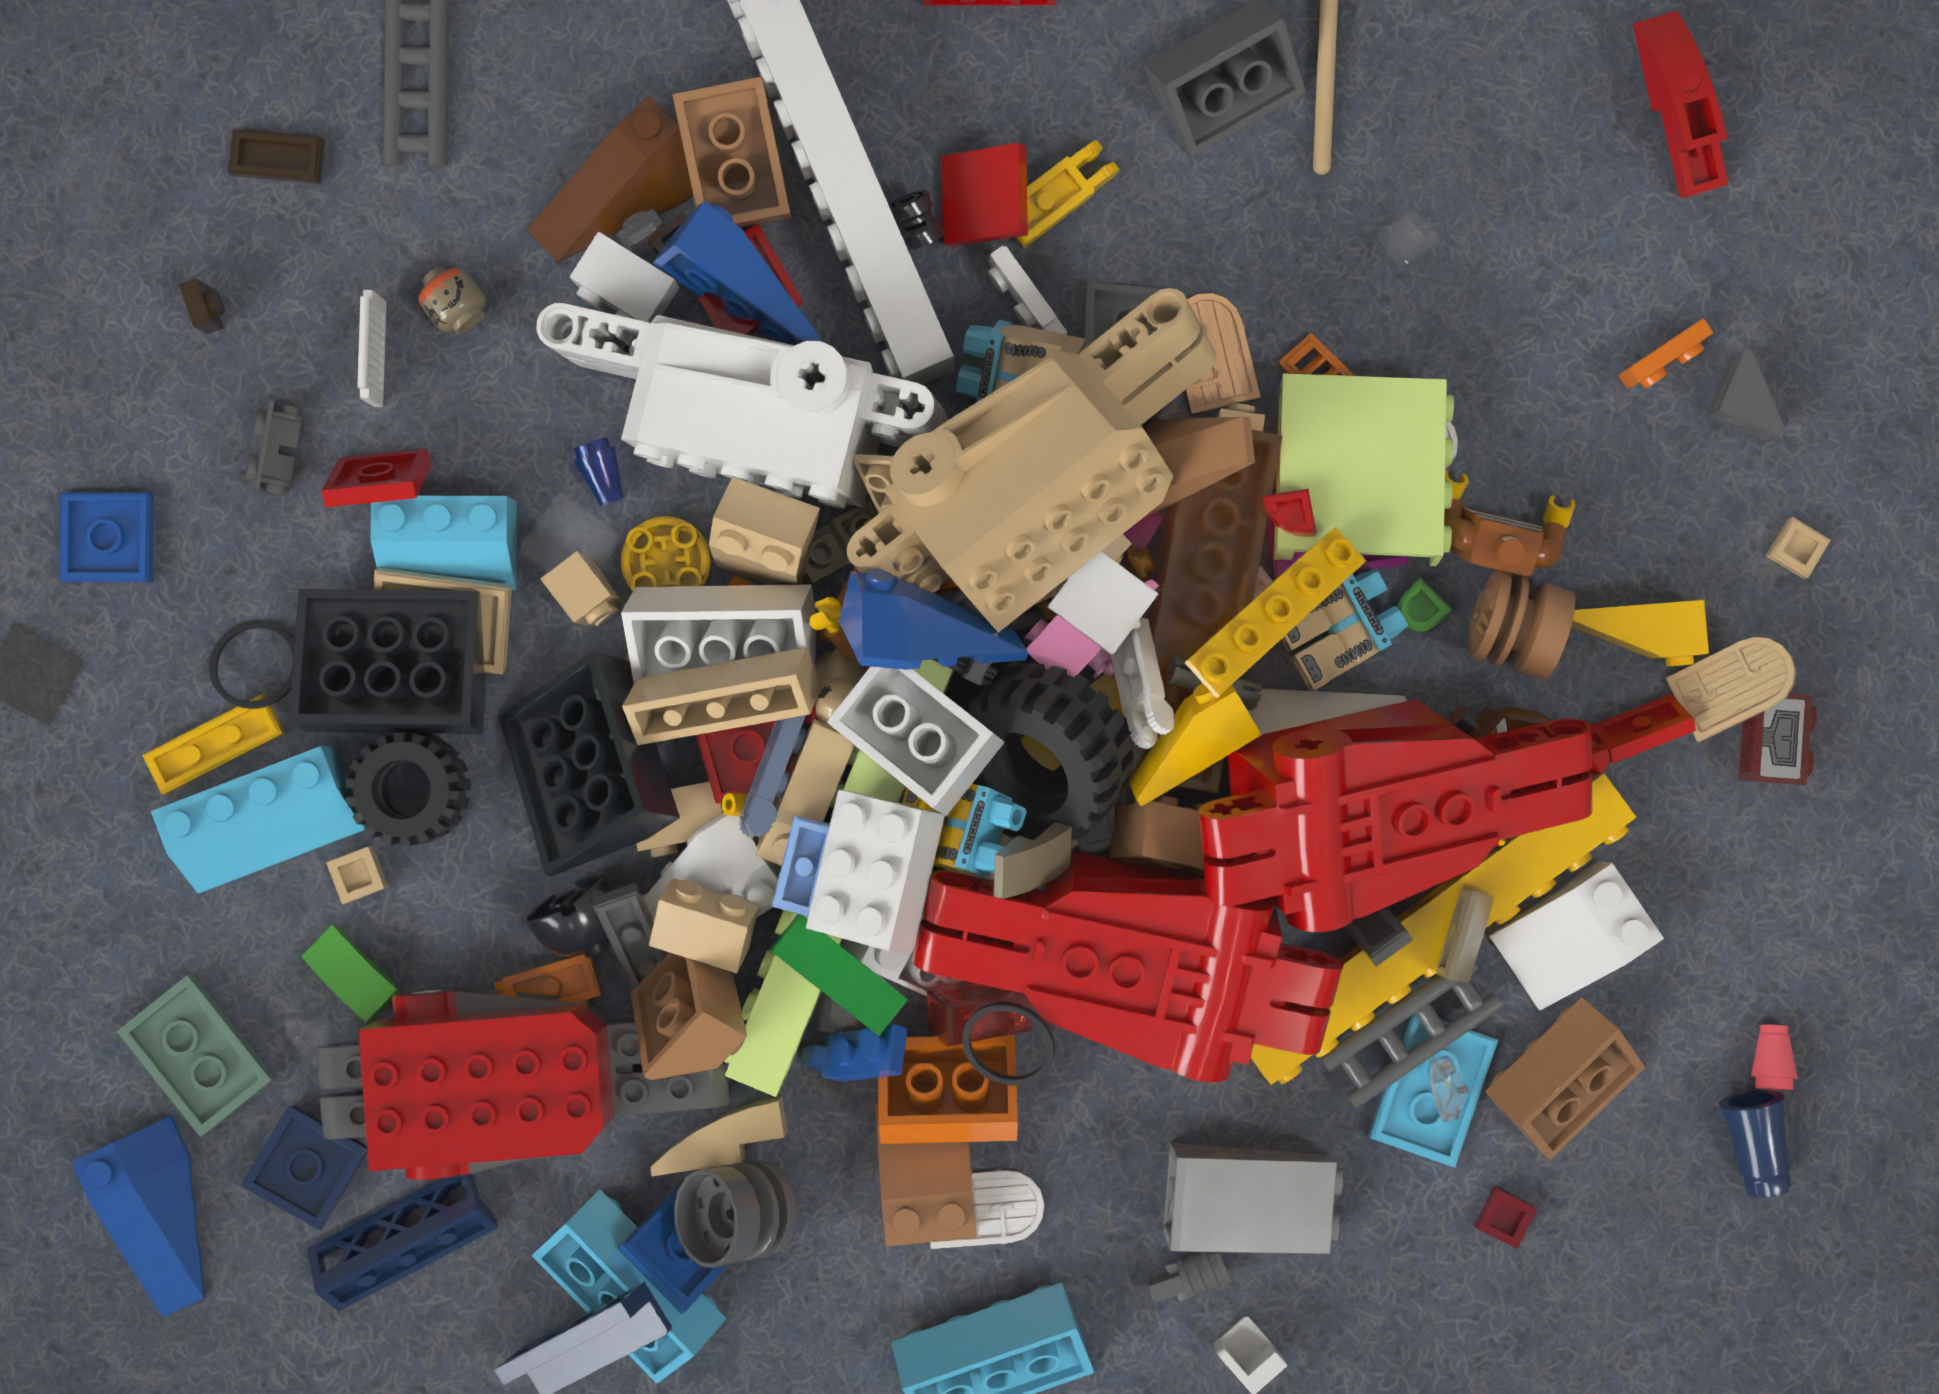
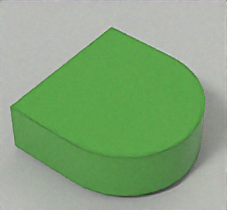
M1418 578L1400 596L1396 605L1408 624L1406 628L1414 632H1422L1433 628L1452 610L1422 578Z

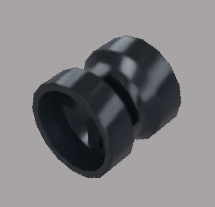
M927 190L906 194L888 204L899 226L908 251L929 245L943 236L944 231L940 221L934 218L930 209L933 203Z

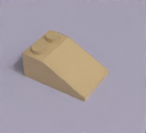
M732 477L712 521L709 547L715 565L768 585H803L820 508Z

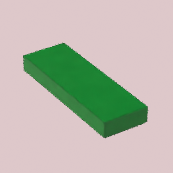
M797 914L772 945L770 951L880 1036L908 999L827 934L807 929L808 919L801 914Z

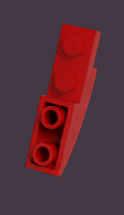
M1678 11L1633 23L1652 112L1661 111L1679 197H1689L1729 185L1719 142L1728 139L1722 113L1706 65L1687 25Z

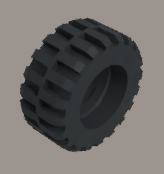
M1027 664L1025 667L1014 666L1006 669L1001 675H996L992 684L988 687L985 686L964 709L1004 741V744L972 784L996 790L1012 798V802L1026 809L1022 827L1018 831L1006 829L1005 833L1013 837H1021L1023 835L1028 837V839L1035 840L1053 823L1058 822L1072 826L1071 840H1078L1086 836L1091 829L1096 828L1125 791L1131 780L1130 773L1134 766V756L1130 749L1133 746L1129 731L1122 728L1124 719L1118 709L1112 710L1108 705L1109 698L1101 690L1096 692L1088 686L1090 681L1081 675L1072 677L1067 674V669L1058 666H1051L1047 670L1044 664ZM1018 734L1034 738L1049 748L1062 764L1066 775L1049 770L1038 763L1024 748Z

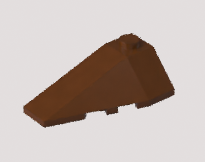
M648 95L616 125L528 227V232L557 262H560L588 249L598 232L606 237H610L631 226L635 227L647 221L646 219L669 208L673 209L685 203L693 196V190L679 126Z

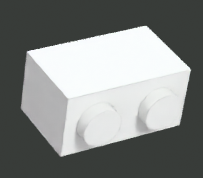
M600 232L596 234L570 275L571 280L580 287L576 294L589 304L600 308L604 302L617 311L615 315L649 323L657 315H663L680 288L674 278Z

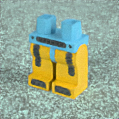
M971 784L948 815L944 817V821L947 823L942 825L933 866L989 879L990 873H995V854L1004 847L999 845L1003 828L1018 831L1023 825L1026 809L1012 802V798L996 790ZM906 788L902 804L938 812Z

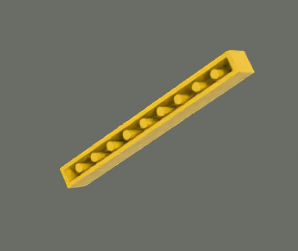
M1605 773L1592 775L1593 813L1588 818L1504 839L1505 844L1503 846H1494L1478 867L1445 881L1398 915L1396 918L1406 928L1413 940L1376 967L1358 945L1342 956L1339 960L1344 964L1333 1006L1329 1007L1331 1014L1321 1051L1316 1054V1057L1319 1058L1335 1048L1339 1043L1336 1037L1350 1027L1353 1031H1356L1367 1025L1375 1017L1373 1010L1385 1001L1393 1004L1405 997L1411 991L1409 984L1422 974L1425 978H1428L1437 973L1438 962L1459 891L1462 887L1493 896L1494 900L1486 927L1495 921L1500 925L1513 918L1520 911L1518 904L1532 895L1534 898H1538L1551 890L1556 885L1554 878L1568 868L1572 872L1589 862L1593 857L1590 851L1602 842L1610 845L1622 838L1629 831L1626 825L1637 817ZM1254 1044L1250 1059L1268 1083L1272 1085L1276 1081L1284 1084L1293 1079L1303 1069L1300 1064L1312 1055L1298 1054Z

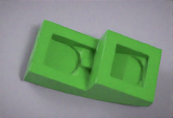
M332 924L301 956L319 978L367 1023L371 1024L392 1002L393 994L401 992L400 988L375 960L367 958L348 934L339 926Z

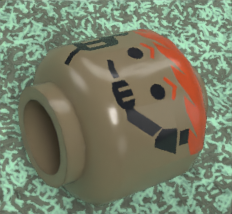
M439 266L427 273L422 279L424 287L419 293L418 303L435 326L442 332H455L457 335H462L473 329L485 317L483 309L486 304V296L463 268L455 267L446 270L443 266Z

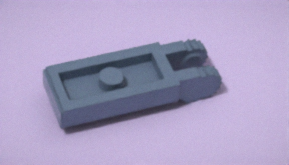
M806 715L775 721L741 812L742 818L739 819V830H742V834H746V837L751 836V838H754L755 836H761V834L766 835V832H770V828H773L771 824L775 822L777 817L773 801L775 796L781 798L788 785L790 772L785 769L791 753L797 755L805 740L807 730L801 728Z

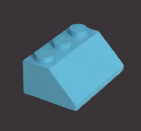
M417 496L415 499L371 503V545L376 567L512 585V590H516L517 501L508 496Z

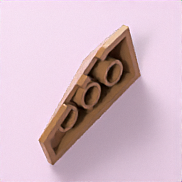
M1250 418L1160 419L1144 424L1142 426L1173 474V479L1163 502L1142 519L1255 463Z

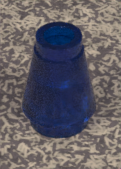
M607 437L573 448L577 458L573 462L597 499L599 506L624 498L615 446H610Z

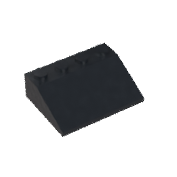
M299 589L289 723L305 732L483 734L486 685L481 597L479 591Z
M592 651L498 717L546 876H554L647 840L680 818L656 742L637 745L622 707L634 685L631 665L628 660Z

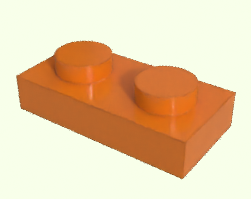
M1703 318L1618 374V377L1627 390L1638 383H1641L1643 388L1646 389L1668 374L1664 366L1677 358L1682 365L1705 350L1701 341L1714 332Z

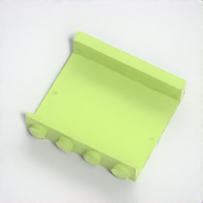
M1283 373L1279 386L1276 494L1309 489L1317 533L1315 537H1300L1289 534L1275 525L1274 560H1292L1295 552H1307L1329 531L1336 527L1360 554L1430 557V566L1438 565L1444 553H1449L1452 541L1451 526L1444 525V509L1451 508L1453 492L1452 482L1445 481V465H1451L1453 458V439L1446 438V422L1452 421L1454 412V396L1446 395L1447 379Z

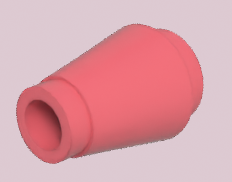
M1760 1025V1034L1758 1035L1751 1077L1755 1078V1089L1793 1090V1079H1798L1790 1035H1788V1026Z

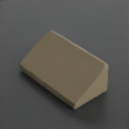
M1464 887L1460 889L1436 969L1438 975L1449 980L1469 983L1492 908L1493 896Z

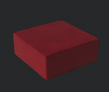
M1493 1186L1474 1227L1518 1249L1537 1208Z

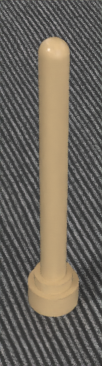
M1320 0L1313 170L1319 175L1328 173L1331 168L1338 0Z

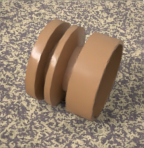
M1495 569L1488 579L1484 590L1480 593L1472 612L1469 625L1467 657L1482 662L1488 655L1489 664L1499 667L1504 663L1510 651L1513 650L1512 668L1514 672L1545 681L1557 666L1568 639L1575 610V592L1542 582L1536 588L1531 598L1528 599L1529 579L1527 577L1518 575L1512 581L1511 573Z

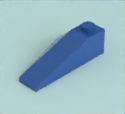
M871 569L867 573H850L839 623L860 666L909 670L920 669L922 660L938 659L940 665L947 667L956 666L958 657H968L981 664L990 663L991 661L992 663L1021 661L1027 658V649L1017 633L1010 628L1005 627L998 633L985 617L893 576L889 572Z

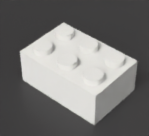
M870 667L827 721L829 725L925 803L945 816L948 815L1004 744L1002 739L913 669Z
M838 790L806 928L886 951L913 952L945 815L865 794Z

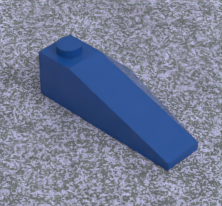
M703 201L696 207L652 262L653 265L674 278L676 282L698 297L702 298L708 292L720 299L726 307L725 313L736 320L740 317L747 321L755 320L760 323L759 331L763 336L772 341L794 346L805 341L823 342L743 230L733 223L731 214L716 204L709 205Z
M172 1115L72 1161V1166L90 1205L162 1317L205 1298L200 1244L197 1241L195 1222L196 1204L192 1194L190 1175L192 1171L191 1157Z

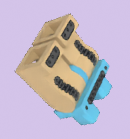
M1000 319L993 328L971 325L965 334L963 353L985 358L983 369L963 364L958 375L955 391L977 399L978 402L1051 356H1063L1068 352L1079 354L1084 350L1086 339L1027 326L1012 325V322Z
M1377 569L1361 573L1355 577L1353 574L1350 575L1281 639L1286 650L1291 651L1319 634L1328 631L1329 635L1290 656L1309 691H1315L1350 668L1392 645L1390 639L1396 637L1408 626L1397 606H1393L1377 616L1370 606L1368 600L1387 590L1386 584Z

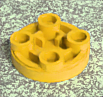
M655 517L629 531L621 553V568L625 581L632 591L635 587L704 586L710 575L711 553L703 535L690 523L676 517Z

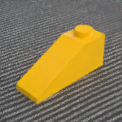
M1704 600L1574 610L1571 627L1650 659L1665 658L1666 667L1694 665L1693 656L1709 654Z
M1201 683L1192 695L1185 698L1174 714L1173 719L1176 724L1174 729L1166 735L1162 734L1158 737L1157 743L1152 746L1130 778L1129 785L1141 807L1262 735L1232 685L1216 698Z

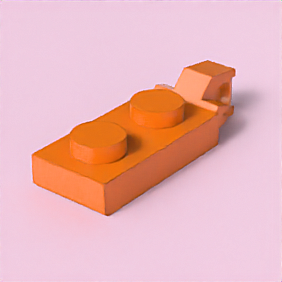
M583 953L501 978L502 980L494 982L495 990L504 991L494 995L517 997L516 992L547 996H563L553 1001L572 1002L588 1000L603 994L593 958H586Z

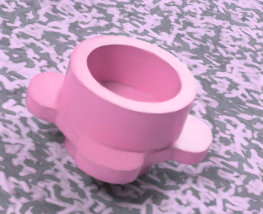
M1101 648L1088 663L1096 671L1092 675L1095 679L1102 672L1108 677L1114 673L1111 654Z

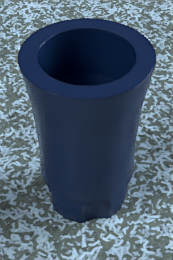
M1756 1090L1723 1098L1719 1102V1107L1729 1129L1736 1153L1739 1173L1744 1176L1747 1194L1753 1197H1775L1789 1192L1791 1187L1789 1175L1791 1164L1784 1123V1094L1773 1090Z

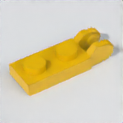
M1097 140L1088 144L1071 158L1065 157L1027 186L1028 236L1015 237L1023 249L1094 196L1096 190L1119 173L1120 169L1114 162L1103 166L1088 180L1078 170L1086 163L1097 158L1103 147Z

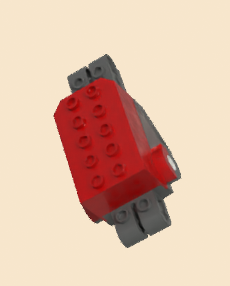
M476 987L407 991L392 995L393 1015L382 1018L358 1030L359 1041L337 1042L316 1047L320 1089L363 1086V1090L336 1092L320 1096L323 1138L345 1139L366 1137L369 1171L405 1169L406 1178L412 1180L439 1179L474 1174L529 1158L582 1154L614 1116L708 1109L730 1104L728 1077L725 1076L727 1071L726 1062H723L717 1069L650 1080L644 1077L642 1067H636V1064L642 1063L634 1017L612 1019L590 999L572 1002L553 1001L563 996H547L516 992L517 997L494 995L504 991Z

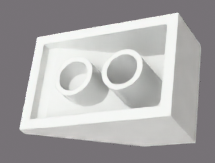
M1597 861L1489 935V938L1538 1010L1546 1008L1628 964L1664 939L1614 864L1604 861Z

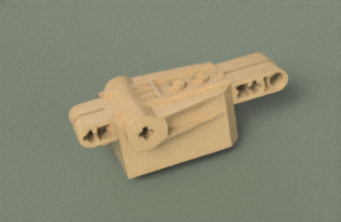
M1172 288L1159 290L1079 354L1068 352L1063 356H1051L941 424L933 432L919 434L907 440L896 451L892 459L890 478L893 483L884 490L893 503L851 537L847 545L849 561L861 573H867L871 569L883 570L931 593L937 591L941 584L951 577L999 633L1163 502L1173 479V474L1141 425L1206 374L1216 359V351L1184 293Z

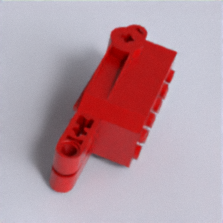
M1417 699L1262 734L1260 737L1228 755L1231 796L1207 802L1199 809L1202 850L1205 854L1203 865L1206 894L1211 899V903L1220 906H1235L1271 898L1274 904L1285 914V919L1289 925L1308 932H1325L1345 927L1354 919L1367 916L1478 867L1491 849L1499 845V840L1583 820L1592 815L1591 725L1584 720L1563 718L1473 739Z
M1080 851L1071 852L1070 868L1054 880L1044 884L1043 891L1033 889L1004 899L994 897V880L946 870L932 872L922 910V916L925 919L920 921L912 957L913 965L931 974L1023 993L1039 1016L1048 1023L1157 1067L1172 1070L1186 1078L1210 1083L1229 1079L1233 1062L1249 1065L1254 1044L1305 1055L1320 1053L1331 1014L1329 1007L1333 1006L1344 966L1341 960L1328 953L1281 943L1282 934L1277 907L1271 898L1235 906H1220L1211 903V899L1206 894L1204 878Z

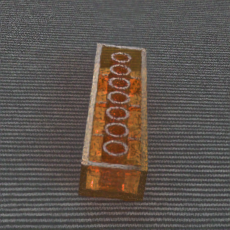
M1252 430L1255 463L1169 506L1156 583L1159 586L1154 590L1158 595L1151 604L1149 625L1163 681L1164 700L1173 708L1174 714L1185 698L1192 695L1194 691L1166 683V676L1173 674L1167 672L1172 658L1178 655L1188 660L1253 600L1268 520L1262 498L1265 495H1272L1283 437L1281 435ZM1130 736L1133 746L1130 752H1133L1134 766L1130 773L1131 778L1151 748H1139ZM1224 758L1175 787L1218 794Z

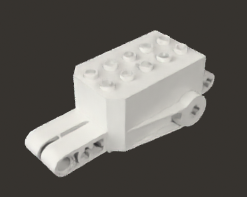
M554 303L547 306L537 319L536 330L542 342L572 363L581 367L636 379L621 440L635 447L633 454L647 458L646 462L666 468H673L674 463L689 468V472L704 477L715 478L717 473L729 478L735 477L759 486V483L775 488V492L789 497L801 498L803 493L818 498L819 503L845 509L846 504L864 508L868 490L853 461L854 455H877L880 442L900 448L907 440L914 436L933 432L941 424L948 421L946 411L925 386L916 382L873 373L870 362L843 357L834 347L821 341H805L794 346L657 315L649 323L565 303ZM626 345H628L629 354L625 353V351L621 348H624ZM903 404L908 406L907 408L913 413V419L903 410Z

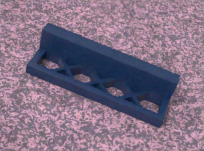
M467 1174L441 1178L307 1248L315 1293L337 1311H341L497 1229L498 1225L495 1215L480 1200L474 1175ZM463 1185L465 1199L449 1207L442 1205L451 1190ZM419 1207L426 1209L417 1224L409 1228L403 1226L411 1211ZM379 1228L386 1229L377 1245L369 1249L363 1248L371 1232ZM339 1249L346 1250L339 1264L326 1271L323 1257Z

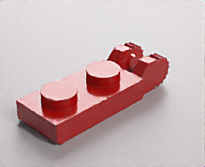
M1669 694L1591 725L1592 768L1590 770L1592 775L1604 772L1610 762L1613 764L1630 758L1638 753L1696 731L1694 718L1673 695Z

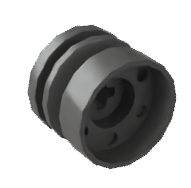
M754 1160L732 1164L729 1167L718 1166L700 1169L686 1176L678 1189L674 1205L675 1227L680 1244L689 1258L702 1267L716 1268L735 1264L742 1260L769 1257L784 1250L793 1237L796 1224V1201L786 1176L780 1168L769 1161Z

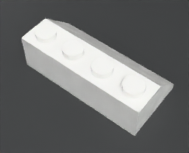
M812 584L635 587L621 612L634 683L639 678L804 647L808 648L815 668L817 630L810 626V617L815 614Z

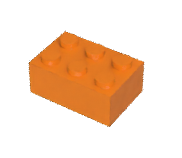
M1015 1035L971 1036L973 1050L981 1062L993 1071L1004 1075L1016 1076ZM963 1036L906 1037L902 1075L878 1078L880 1143L1017 1141V1085L997 1083L979 1073L965 1054L962 1041Z

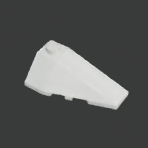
M723 813L694 832L687 841L688 846L673 863L669 862L661 871V878L642 897L654 921L658 901L671 879L691 880L699 883L704 888L723 894H736L743 897L746 901L760 905L758 917L773 908L772 903L781 866L756 856L758 837L751 838V836L746 837V834H742V830H739L740 825H738L740 823L739 819L742 816H727Z

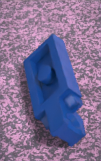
M889 1025L880 1036L870 1029L834 1033L833 1036L826 1037L825 1046L812 1045L804 1047L800 1065L815 1068L821 1072V1077L839 1082L902 1075L907 1028Z

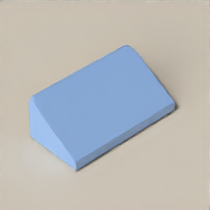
M794 816L772 907L809 916L830 823Z

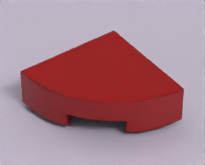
M1309 489L1263 496L1262 503L1264 509L1276 526L1295 536H1316L1317 532Z

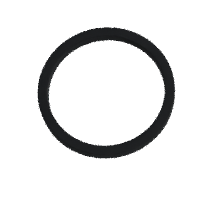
M251 621L237 625L219 639L212 651L209 662V674L212 684L226 701L235 706L245 709L265 708L277 703L291 691L293 665L291 674L284 686L272 696L258 701H244L231 696L225 691L219 680L218 661L224 647L235 636L250 629L260 628L276 632L287 641L294 658V639L284 629L270 622Z
M993 1002L980 1007L970 1016L963 1031V1048L968 1060L979 1073L997 1083L1025 1085L1034 1082L1047 1072L1054 1058L1055 1042L1047 1023L1037 1013L1017 1003ZM997 1011L1013 1012L1026 1017L1039 1028L1045 1038L1047 1056L1044 1063L1034 1072L1022 1076H1009L993 1071L981 1062L973 1050L971 1029L974 1023L982 1016Z

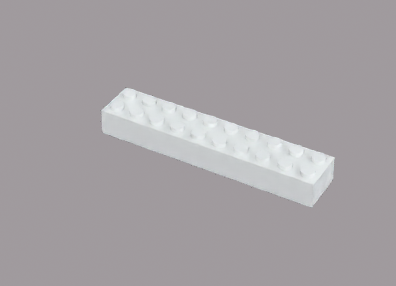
M727 0L735 19L743 16L738 19L752 59L761 56L760 59L756 60L760 77L763 79V84L770 100L776 97L779 98V100L773 103L787 140L794 137L797 139L791 145L805 181L811 178L815 181L809 187L822 221L830 218L833 224L827 226L835 252L840 262L848 259L851 266L845 268L848 281L857 302L866 300L869 306L863 312L874 342L884 341L887 349L881 351L889 377L923 385L953 372V353L800 0Z

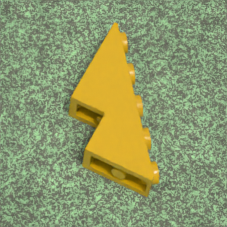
M1334 527L1227 622L1185 664L1210 692L1218 698L1365 563L1366 560L1354 548L1353 544Z

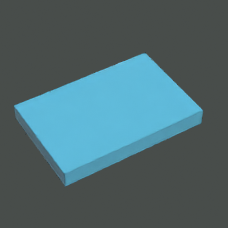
M1416 1014L1408 1018L1401 1037V1042L1408 1051L1430 1036ZM1442 1020L1444 1025H1447L1449 1023L1447 1021ZM1470 1030L1384 1089L1368 1137L1455 1168L1498 1039Z

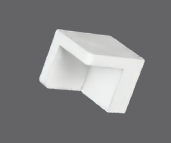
M1248 1316L1242 1317L1213 1343L1218 1356L1251 1394L1259 1392L1288 1366L1282 1354Z

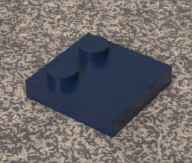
M288 1105L242 1182L241 1187L310 1226L322 1230L365 1158L367 1147L351 1138L324 1139L322 1122L294 1106Z

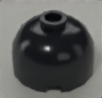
M601 872L590 874L574 882L578 888L562 894L557 899L554 894L549 896L527 915V924L543 947L560 956L569 957L583 953L586 958H589L608 946L607 935L593 908L592 899L614 890Z

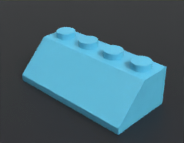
M319 746L151 811L166 854L198 894L366 830L365 824L357 825L352 817L357 814L356 808L348 807L346 798L353 797V792L351 788H346L347 776L335 746Z
M599 1189L532 1257L586 1312L645 1281L672 1325V1330L665 1336L628 1355L658 1384L694 1357L727 1318L717 1309L713 1299L703 1293L687 1311L681 1314L618 1250L619 1246L638 1227L623 1213L617 1201L607 1197Z
M1062 1282L1052 1286L1038 1287L1032 1293L1012 1300L997 1301L989 1308L969 1315L954 1316L946 1323L926 1330L911 1331L903 1338L891 1342L902 1390L905 1394H1035L1094 1373L1070 1300Z

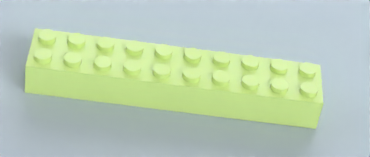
M922 660L920 669H913L943 694H945L954 670L948 668V666L943 667L934 660ZM854 745L847 762L848 765L853 766L847 782L839 781L830 807L834 808L838 790L865 794L900 803L906 786ZM784 910L775 933L781 935L796 917L797 913ZM827 934L839 945H841L843 938ZM767 950L757 976L764 978L760 990L754 988L753 992H750L742 1009L743 1020L747 1021L745 1025L747 1037L739 1051L730 1055L724 1062L729 1063L725 1073L726 1077L776 1097L788 1074L821 990L770 950Z

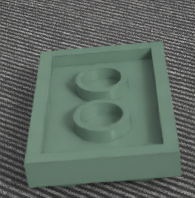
M193 973L186 975L117 1031L200 1137L209 1133L276 1079L275 1075Z

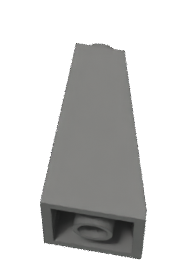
M1170 1142L1163 1234L1170 1251L1330 1254L1331 1240L1337 1241L1339 1236V1214L1333 1213L1334 1195L1340 1196L1342 1192V1168H1336L1337 1162L1330 1155Z

